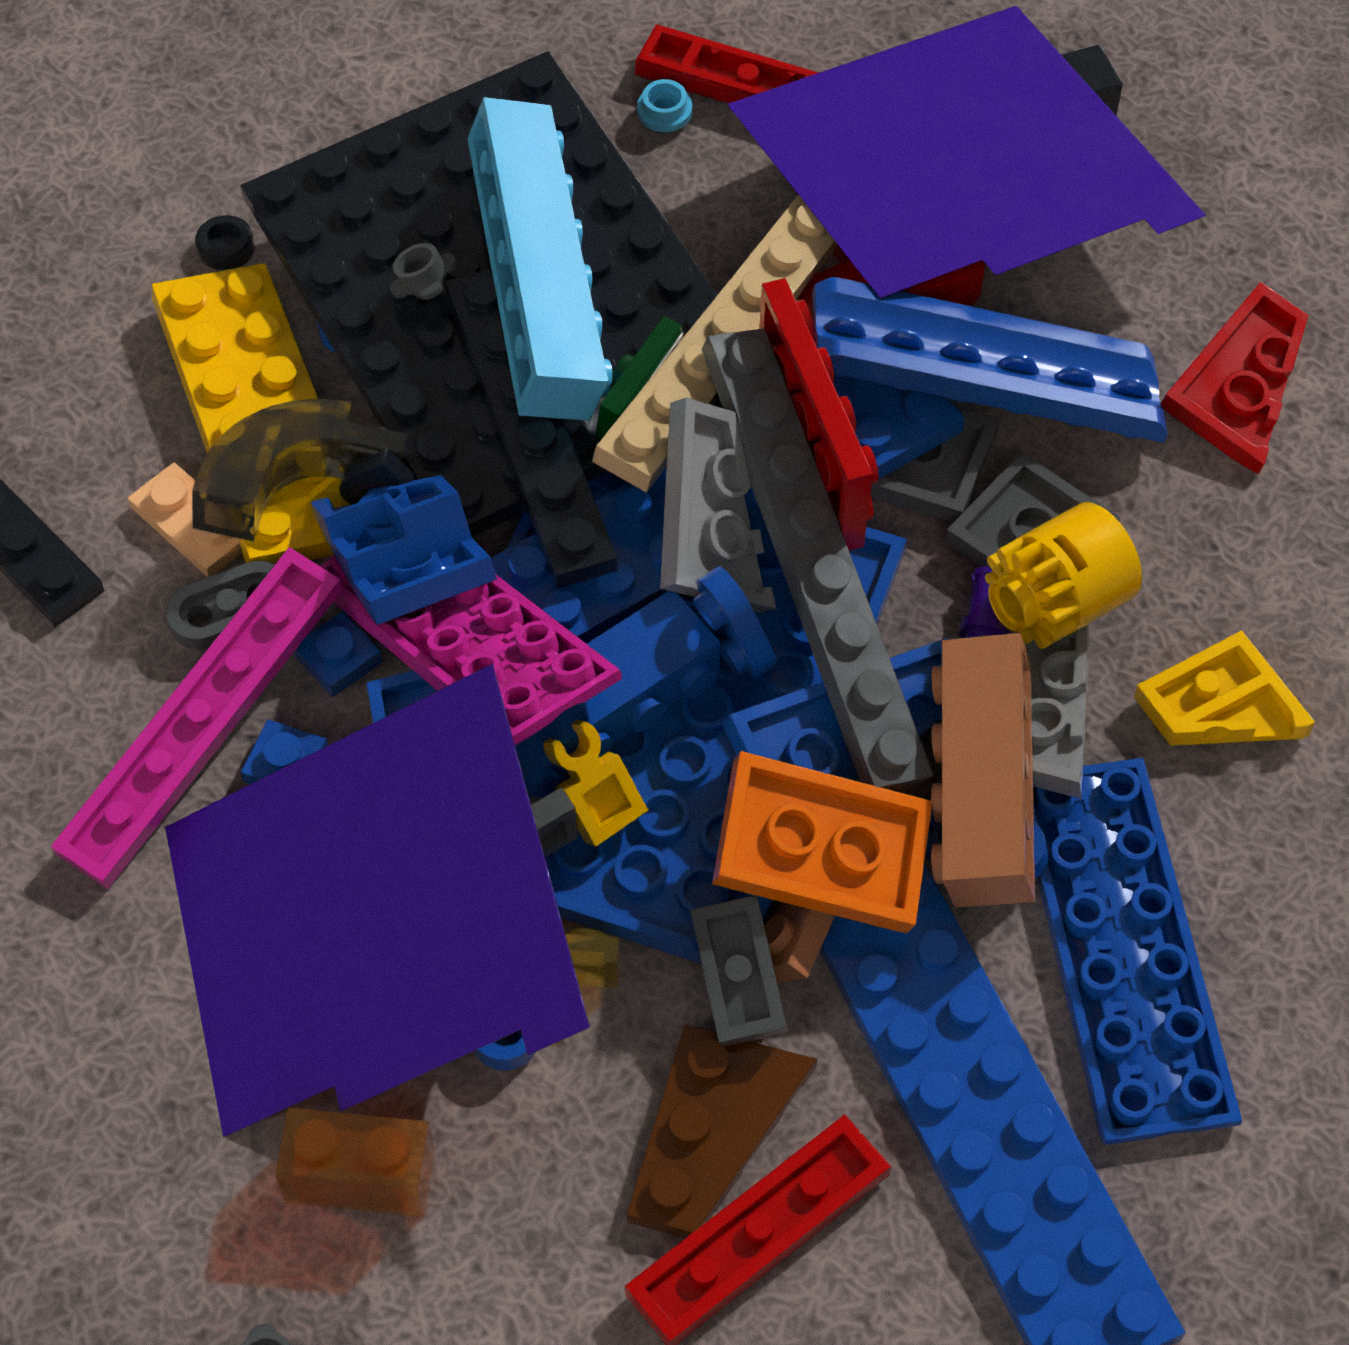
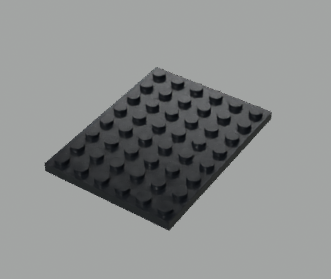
M549 51L240 185L244 201L401 461L417 476L418 480L441 475L459 493L472 537L527 511L447 298L446 285L440 294L428 300L418 299L414 295L396 298L390 291V285L397 279L393 271L395 259L405 249L421 243L433 245L439 255L444 253L454 255L457 266L445 277L446 281L491 269L467 140L483 97L545 104L552 107L556 131H561L564 138L563 165L565 174L571 175L573 180L572 208L575 219H579L582 223L581 251L584 264L591 267L592 288L590 294L594 311H598L602 318L600 342L604 359H608L611 362L612 374L625 354L636 355L663 316L682 325L683 339L718 295ZM601 396L590 421L563 419L587 482L609 472L592 462L596 446L601 441L600 438L595 436L599 406L605 398L604 396ZM719 399L714 406L723 408Z

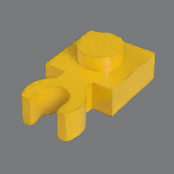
M577 719L571 723L579 738L578 747L573 753L568 755L562 743L552 738L545 740L543 746L547 758L554 765L566 769L570 775V778L556 786L555 789L561 788L575 806L577 829L584 842L596 847L649 810L620 756L607 752L599 757L601 740L597 730L590 723Z

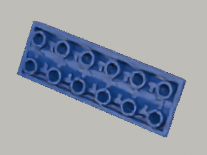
M838 277L827 278L815 284L813 288L814 342L817 348H826L832 361L834 375L838 377L867 380L890 385L900 390H914L948 397L957 402H971L1005 409L1014 414H1028L1062 421L1072 426H1086L1119 433L1129 438H1143L1164 443L1168 436L1164 411L1159 399V383L1155 360L1150 349L1145 344L902 291L879 298L869 284Z
M1144 758L1083 766L1081 799L1033 786L1034 822L1043 831L1048 849L1046 867L1040 876L1037 877L1101 1141L1104 1145L1150 1139L1168 1134L1198 1132L1241 1125V1113Z

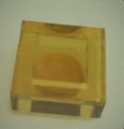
M586 928L574 929L565 934L579 986L618 988L620 972L619 937H608L600 931Z

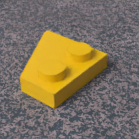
M1242 630L1137 684L1133 697L1170 746L1303 739L1311 734L1315 724L1312 717Z

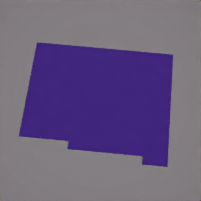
M1017 6L727 104L879 298L981 260L985 262L996 276L1144 219L1157 234L1206 216Z
M493 664L165 827L223 1137L334 1086L341 1112L519 1030L522 1032L527 1055H530L590 1028Z

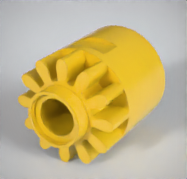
M1090 502L1080 503L997 549L996 553L988 556L986 559L988 565L993 570L985 575V580L989 584L988 596L995 615L1007 629L1015 633H1021L1024 644L1035 640L1040 649L1048 647L1137 596L1142 585L1140 559L1127 531L1109 511Z

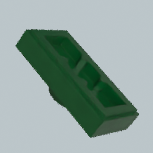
M663 316L636 355L632 356L627 353L622 357L612 374V388L599 406L596 437L602 439L679 344L683 335L682 325Z

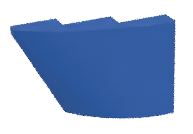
M441 475L414 480L402 485H388L369 489L367 494L357 504L334 508L328 497L310 502L317 522L336 560L357 597L377 625L497 580L490 556L471 536L459 493Z

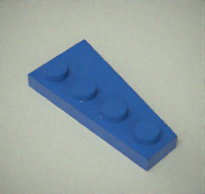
M942 640L890 658L919 738L931 730L933 724L942 722V705H936L932 690V667L942 665ZM824 682L732 713L722 724L736 755L743 751L860 782Z

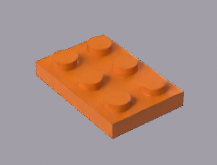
M740 751L733 761L712 884L907 934L916 925L933 801Z

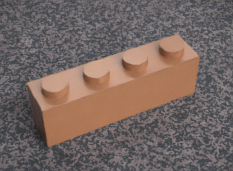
M1021 633L942 640V665L932 667L934 700L936 705H942V723L933 724L931 733L935 762L942 763V783H933L931 790L933 816L936 823H942V843L933 844L931 850L934 881L936 884H944L955 908L1035 902L1031 663Z

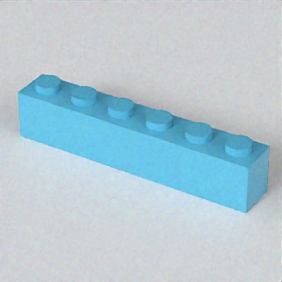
M483 97L467 140L518 415L590 421L601 396L605 397L610 391L612 366L608 359H604L600 342L602 318L598 311H594L591 299L592 271L589 265L584 264L582 256V223L579 219H575L572 208L573 180L571 175L565 174L563 165V134L561 131H556L551 105Z

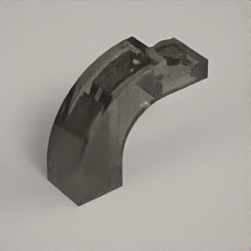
M305 399L285 402L259 410L231 426L219 437L205 456L192 489L193 529L254 542L264 509L269 500L280 489L292 482L309 477L325 476L342 479L345 467L350 463L387 448L404 464L407 434L390 431L380 426H367L351 422L352 402L340 400Z

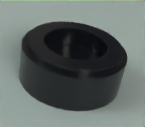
M223 215L211 218L200 226L195 236V243L201 261L205 265L217 270H230L242 266L252 257L255 250L251 227L246 221L235 216Z

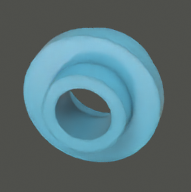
M668 79L656 80L648 84L637 101V115L640 122L653 131H676L690 121L692 117V100L686 93L685 88L678 82Z

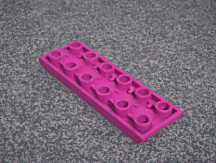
M335 556L319 565L341 580L343 590L333 603L437 691L493 664L515 746L552 723L556 717L568 708L597 696L622 679L620 669L498 575H496L497 580L377 625L357 597Z

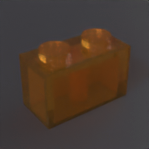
M288 1108L275 1177L285 1203L425 1217L435 1154L429 1121Z

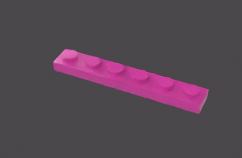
M289 547L50 847L55 855L108 890L342 592L343 587L340 578Z

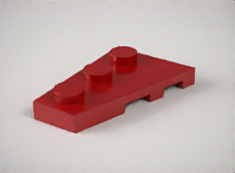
M1260 282L1166 393L1161 402L1163 410L1231 459L1259 474L1266 462L1270 448L1268 444L1273 427L1279 418L1284 390L1288 377L1293 371L1309 315Z

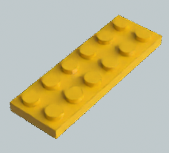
M266 263L153 283L152 301L223 500L229 511L246 563L251 561H267L276 564L289 547L309 560L334 555L317 522L310 502L328 497L334 508L351 505L342 498L339 492L345 467Z

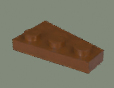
M684 1024L629 1205L627 1222L686 1238L710 1220L742 1175L743 1169L766 1136L770 1135L782 1118L783 1112L817 1068V1059L751 1041L726 1047L720 1046L716 1032Z

